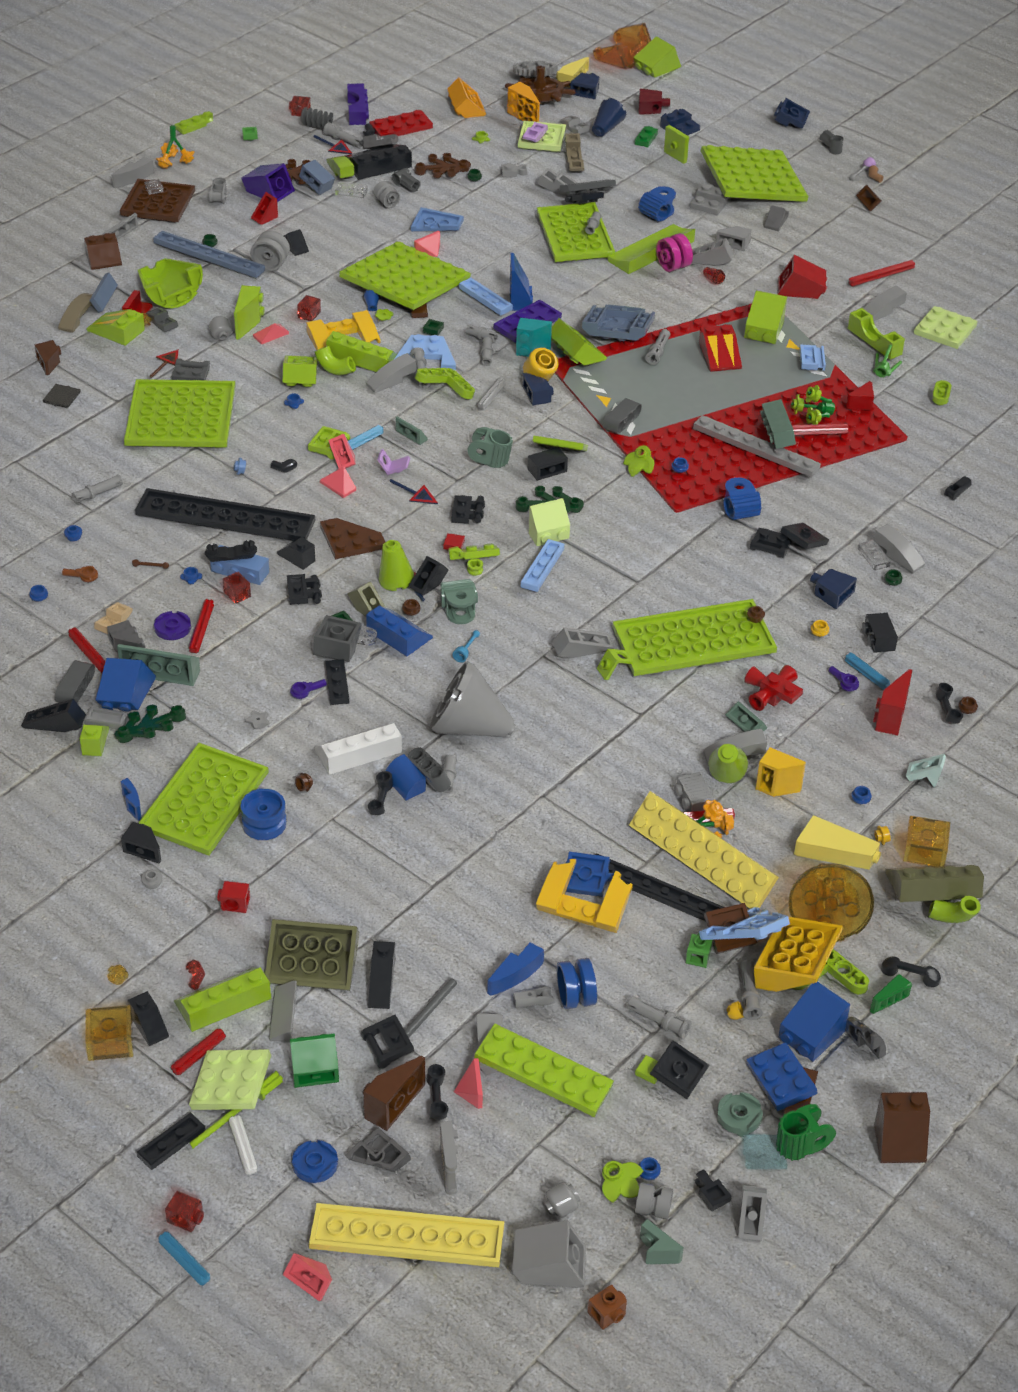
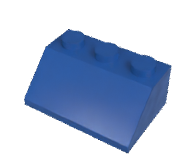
M380 605L366 614L367 631L405 656H409L433 638V635L395 611Z

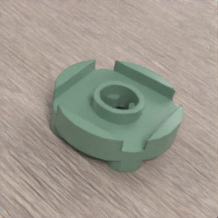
M740 1092L739 1095H732L730 1093L720 1100L717 1110V1121L727 1131L740 1137H746L761 1125L763 1117L761 1104L751 1094ZM735 1111H744V1116L736 1115Z

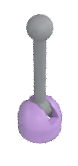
M872 157L865 159L863 167L855 174H851L850 180H854L864 169L868 170L870 166L876 165L875 160Z

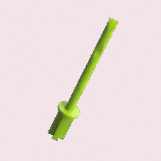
M277 1071L264 1079L258 1097L260 1100H265V1096L283 1082V1077ZM232 1109L191 1141V1147L195 1148L228 1122L230 1117L235 1116L243 1109Z

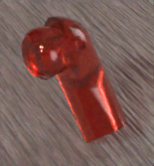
M191 960L186 964V970H189L188 972L193 975L189 987L193 990H198L205 977V971L199 961Z

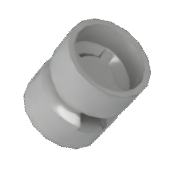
M380 181L374 187V196L387 208H392L399 203V192L387 181Z
M641 1182L635 1213L643 1215L654 1213L655 1217L668 1220L673 1189L662 1186L655 1189L654 1185Z

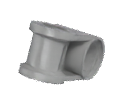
M218 177L212 182L209 191V202L219 201L225 203L227 195L226 180Z

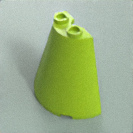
M164 258L155 262L153 268L145 266L137 270L147 296L155 304L164 308H178L187 304L196 296L199 285L202 284L203 271L201 264Z

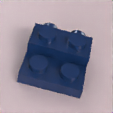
M785 98L784 102L780 101L774 116L776 117L775 120L781 125L788 126L789 123H792L795 127L802 129L810 111Z
M675 109L672 113H664L661 116L660 127L664 130L666 126L671 125L686 135L700 131V125L691 120L692 114L685 109Z

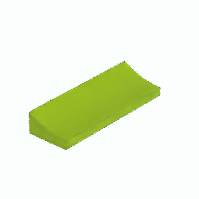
M672 224L615 252V254L609 255L607 261L630 274L658 260L656 246L660 239L681 233L688 238L691 244L695 239V229H686Z

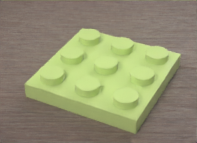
M534 121L523 122L518 140V148L561 152L566 124L537 122L548 125V130L539 141L534 142L523 139L527 128H531Z
M934 306L915 327L914 334L958 349L975 329L978 321Z
M269 1049L207 1051L189 1102L191 1109H255L271 1059Z

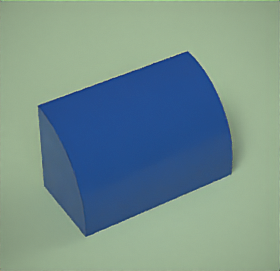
M405 754L398 756L389 764L386 771L392 774L393 787L405 801L426 791V777Z

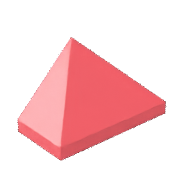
M440 231L415 240L414 248L421 252H426L430 256L438 257Z
M274 323L253 334V337L262 345L288 335L289 331L281 324Z
M345 434L328 440L339 469L342 467L346 469L356 465L355 454Z
M345 467L332 472L320 480L321 484L343 498L356 491V486Z
M474 1058L454 1092L478 1109L482 1108L483 1093L479 1058Z
M296 1253L292 1255L283 1273L286 1278L318 1301H322L332 1281L326 1264Z

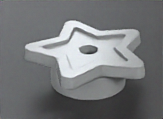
M253 710L252 716L246 718L245 722L251 723L254 729H262L270 724L267 719L269 714L268 712L259 713Z

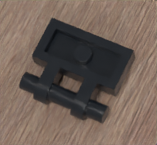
M604 192L570 194L565 197V201L570 203L578 201V204L587 203V200L589 202H598V199L604 198Z
M455 495L451 523L469 524L470 519L480 523L484 517V497L478 496L476 501H472V496Z
M305 574L287 575L290 605L308 603V598H312L316 604L321 602L322 592L319 589L321 584L317 575L313 574L310 578H305Z

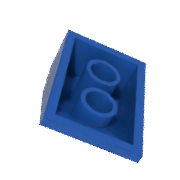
M511 253L510 303L513 304V310L511 311H518L533 303L532 286H529V279L515 254Z

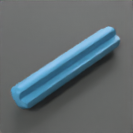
M377 425L348 440L353 450L382 435L384 429Z
M850 652L845 656V661L881 689L884 690L890 685V680L855 654Z
M165 1231L159 1236V1243L199 1285L203 1286L210 1281V1274L169 1232Z

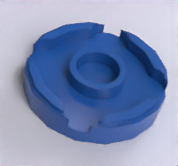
M307 1141L298 1146L293 1153V1171L299 1179L305 1182H324L331 1178L337 1170V1152L331 1144L325 1141Z

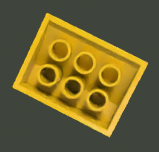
M788 917L790 924L782 927L781 931L771 934L754 966L755 988L778 992L817 983L843 930V926Z

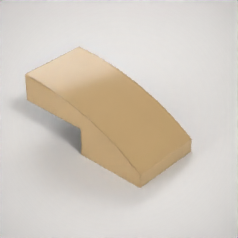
M119 602L113 604L106 609V616L95 622L94 629L108 634L107 627L126 621L133 608Z

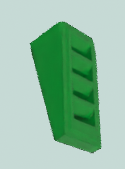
M900 974L897 975L872 998L870 1012L875 1014L907 998L910 995L912 983Z

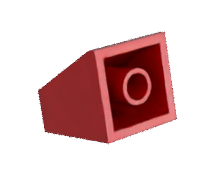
M793 255L778 277V295L818 299L827 289L826 270L799 256Z

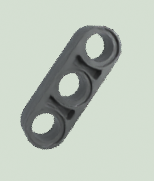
M625 398L606 415L602 424L603 428L620 434L639 416L642 405Z
M75 660L56 689L55 701L59 703L74 699L78 703L93 679L95 665Z
M417 747L409 752V760L426 777V782L435 791L444 792L450 787L451 781L443 767L423 748Z

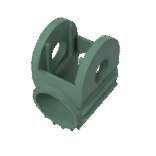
M480 427L472 435V442L467 450L468 455L473 461L488 465L489 467H505L509 462L513 440L510 434L505 431ZM477 449L483 450L482 455L477 452Z
M471 579L442 582L440 585L441 607L445 609L448 620L455 624H467L473 621L476 615L475 604L478 602V594L474 582ZM457 611H464V612H466V614H465V615H457L456 612H457Z

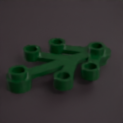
M536 486L535 495L544 500H528L524 496L516 500V510L519 512L528 511L532 505L557 500L554 497L563 498L567 513H579L584 507L583 500L577 497H569L563 493V488L560 486L552 488V495L554 497L545 492L544 486Z
M148 705L146 707L147 714L138 725L134 726L141 720L139 712H130L127 724L119 727L114 735L120 743L130 742L133 737L153 738L156 736L155 730L171 731L174 728L173 722L185 720V709L181 705H176L171 708L169 713L153 719L158 714L157 705Z

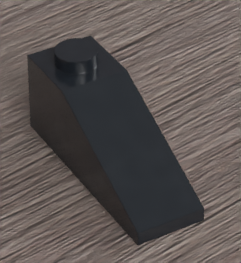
M69 699L27 712L21 726L25 729L69 732L82 727L86 714L74 699Z
M373 942L368 1008L390 1009L395 967V942Z

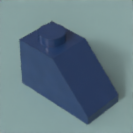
M523 373L522 387L532 406L551 403L554 391L547 379Z

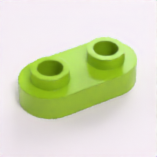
M945 380L935 383L932 401L935 404L942 406L948 403L952 387L951 383Z

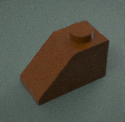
M54 340L34 344L36 358L46 376L50 375L60 363L59 355H61V349L59 345L55 344Z

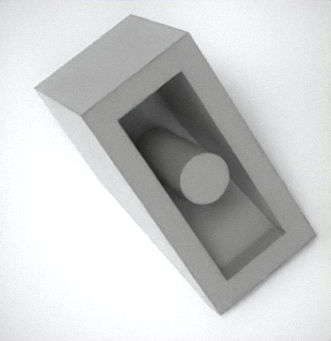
M740 226L717 230L716 241L727 238L732 249L745 251L750 243L752 229Z
M743 1185L738 1238L762 1241L767 1199L766 1188Z

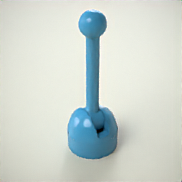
M478 630L473 631V636L464 647L459 646L454 650L452 655L457 662L463 663L468 658V647L475 638L480 636Z

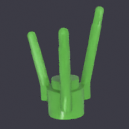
M891 344L888 346L883 361L879 362V353H876L873 372L879 377L890 376L902 364V361H899L890 369L887 358L892 348Z

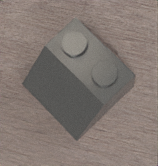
M326 615L314 635V654L337 660L344 659V661L350 662L356 650L362 623Z

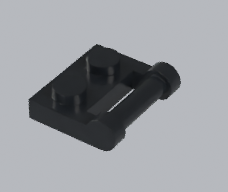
M759 527L754 539L750 543V550L755 551L757 549L779 555L780 558H785L792 540L782 533Z
M396 1014L361 1031V1036L370 1046L376 1058L375 1062L380 1069L386 1068L391 1062L414 1052V1047ZM379 1033L389 1050L385 1054H383L375 1039V1035Z

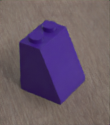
M285 163L260 165L241 177L246 192L260 198L267 192L277 198V202L295 191Z

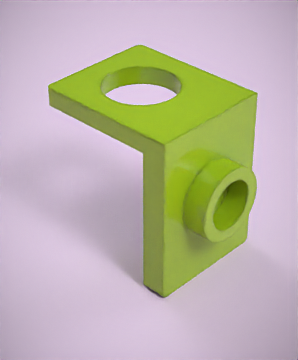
M607 649L597 666V670L605 680H609L618 663L632 664L634 661L625 650ZM618 654L624 656L626 659L619 657Z

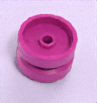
M678 233L658 241L656 246L657 258L665 271L672 272L691 265L693 251L688 238L684 234Z

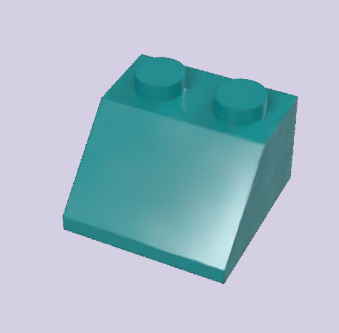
M520 318L517 326L516 356L528 357L536 348L551 350L552 321Z

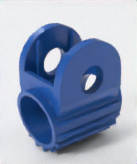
M660 186L644 193L639 202V211L658 222L667 219L674 214L672 203L676 197L675 190L670 187Z
M736 477L729 479L725 484L726 494L723 500L727 516L732 520L759 516L762 509L759 491H756L753 484L745 478ZM735 486H742L744 488L736 489Z

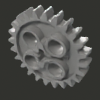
M525 61L514 64L513 73L525 77H536V67L545 66V76L557 73L558 65L551 62L547 63L546 61Z

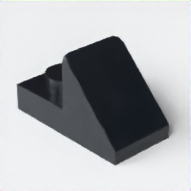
M300 229L283 235L289 243L290 252L294 256L309 252Z

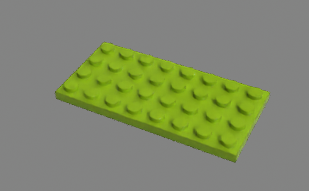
M753 599L612 622V628L622 650H625L634 661L632 664H629L633 676L777 653V646L764 620L754 623L748 619V609L756 606Z

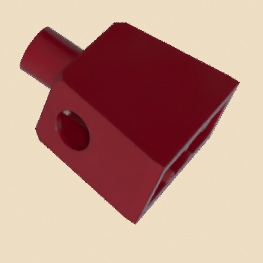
M640 88L639 115L660 114L662 107H670V98H662V91Z

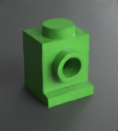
M699 933L697 935L692 934L687 948L686 964L707 968L713 939L701 940ZM692 954L701 955L704 957L693 956Z

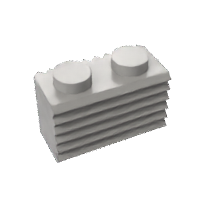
M700 772L677 777V784L674 786L677 796H681L684 810L689 812L704 810L703 805L706 800H714Z

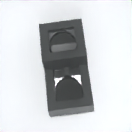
M160 307L146 312L150 321L163 332L178 327V322L170 318L168 311Z

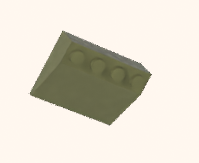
M965 864L885 869V873L900 902L962 899L965 896L982 898L984 875L979 866Z
M272 919L265 972L270 984L283 985L291 981H297V986L350 991L358 949V927Z

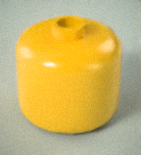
M536 348L525 360L523 373L549 381L557 371L558 359L551 350Z

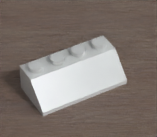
M392 723L324 743L314 748L328 774L331 775L402 753V735L396 725Z

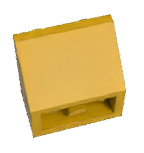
M770 747L759 761L756 790L773 797L800 792L802 790L806 762Z

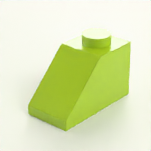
M83 725L80 736L82 755L102 756L109 726Z

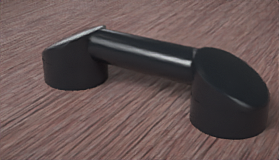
M940 683L936 690V697L942 702L946 713L945 720L950 723L959 724L963 714L957 709H952L949 702L953 687L948 683Z
M382 771L376 776L379 794L376 800L368 803V810L371 815H382L385 813V798L387 792L393 787L392 774L388 771Z
M894 956L888 957L882 962L881 971L887 976L896 975L898 969L922 975L923 982L928 987H937L940 984L941 975L932 966L922 967L900 961L898 957Z
M433 1064L429 1066L426 1076L427 1083L432 1089L433 1103L431 1104L429 1115L434 1119L441 1120L447 1117L449 1110L448 1105L441 1101L440 1086L445 1077V1069L439 1064Z

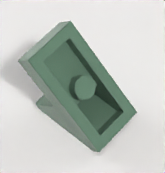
M648 1219L641 1224L640 1239L647 1247H650L646 1253V1264H679L682 1261L684 1247Z

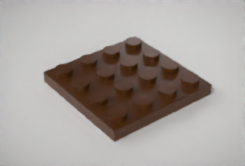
M137 179L120 209V215L129 217L136 213L137 217L142 219L179 222L195 192V185Z

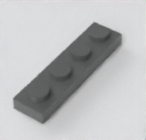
M606 179L560 185V191L566 192V194H575V191L584 193L587 192V189H590V191H599L598 188L607 190L610 189V186H616V180Z

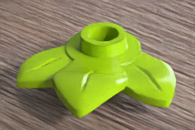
M645 445L639 446L635 452L629 453L624 459L623 464L628 466L631 477L637 475L642 469L648 474H651L653 471L654 460L651 457V450Z
M609 1161L602 1169V1176L605 1180L602 1190L607 1200L614 1203L620 1195L626 1198L637 1197L639 1185L636 1178L643 1173V1169L634 1162L621 1164L617 1161ZM612 1171L618 1172L615 1176L610 1175Z

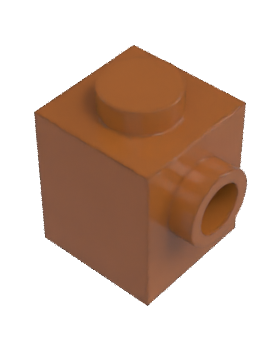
M611 1284L589 1299L588 1314L604 1330L612 1323H618L625 1317L627 1299L620 1290L617 1291Z

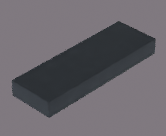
M190 1112L136 1152L137 1157L152 1171L206 1130L205 1125Z

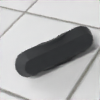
M246 540L242 545H235L233 547H218L217 544L213 543V545L208 544L206 546L205 556L211 562L248 559L254 557L257 552V546L254 545L255 542L249 540V542Z

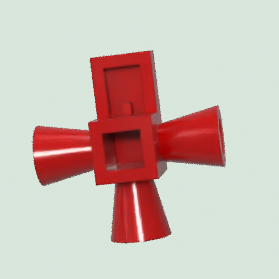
M784 665L778 675L771 672L768 676H765L755 666L751 667L744 681L747 684L760 687V691L749 696L750 705L755 710L762 711L767 703L776 706L781 700H784L789 704H793L803 694V689L792 683L798 678L796 670L789 665Z

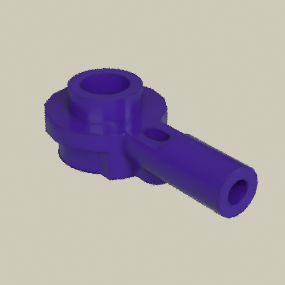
M834 666L829 668L828 672L841 681L840 686L843 690L852 692L859 688V681L856 676L840 672Z
M322 679L313 683L296 682L292 685L290 694L296 699H303L309 695L310 691L327 686L326 680Z

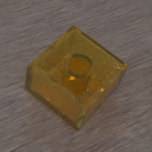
M910 816L903 861L928 866H945L950 822Z
M130 1005L86 1009V1049L88 1061L134 1057L133 1019Z

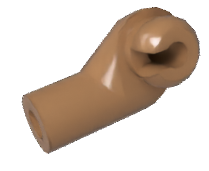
M876 165L870 166L868 169L869 177L881 183L884 176L878 174L879 169Z

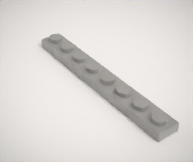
M702 415L694 423L693 429L809 477H813L820 469L821 463L784 448L776 449L775 445L709 417Z

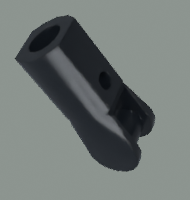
M963 476L956 483L947 487L944 495H949L953 500H956L961 493L971 486V479Z

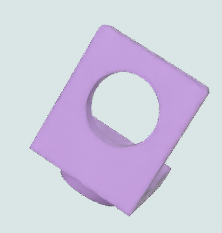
M381 449L377 460L387 475L407 469L411 458L406 456L391 461L384 449Z

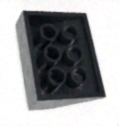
M392 144L345 155L353 163L354 175L358 180L412 167V152L406 145Z

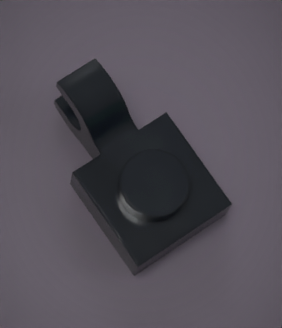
M704 1169L696 1173L698 1178L695 1179V1183L700 1188L699 1195L711 1211L731 1202V1194L719 1179L712 1181Z

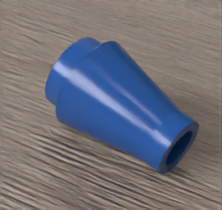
M366 290L364 299L368 311H377L379 294L374 293L373 290Z

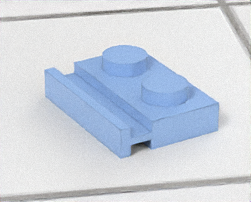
M800 344L801 369L818 370V368H822L825 371L824 346L817 348L816 345Z

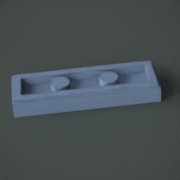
M106 273L90 298V302L98 313L104 310L118 286L110 273Z

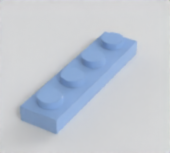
M468 278L459 283V289L500 316L513 310V304L473 278Z
M550 539L546 541L522 579L521 588L535 592L539 591L564 551V543Z

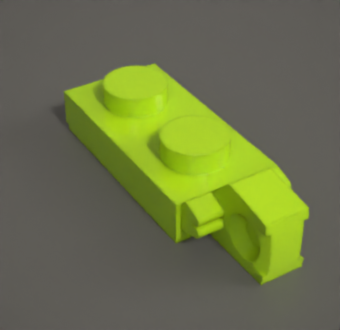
M210 111L204 112L187 120H182L174 124V126H176L177 131L184 135L206 127L207 123L213 121V113Z
M493 543L484 544V547L479 548L476 545L466 546V549H460L457 546L449 548L450 560L500 555V549L494 546Z

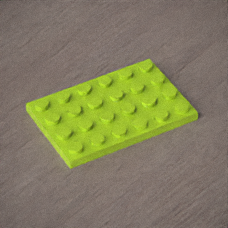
M595 202L537 207V215L555 262L608 258L609 255L615 254V249L602 218L593 234H587L585 231L587 221L592 217L593 212H599Z
M198 743L140 820L139 824L151 827L154 835L210 856L241 812L242 799L246 794L257 790L269 773L268 767Z

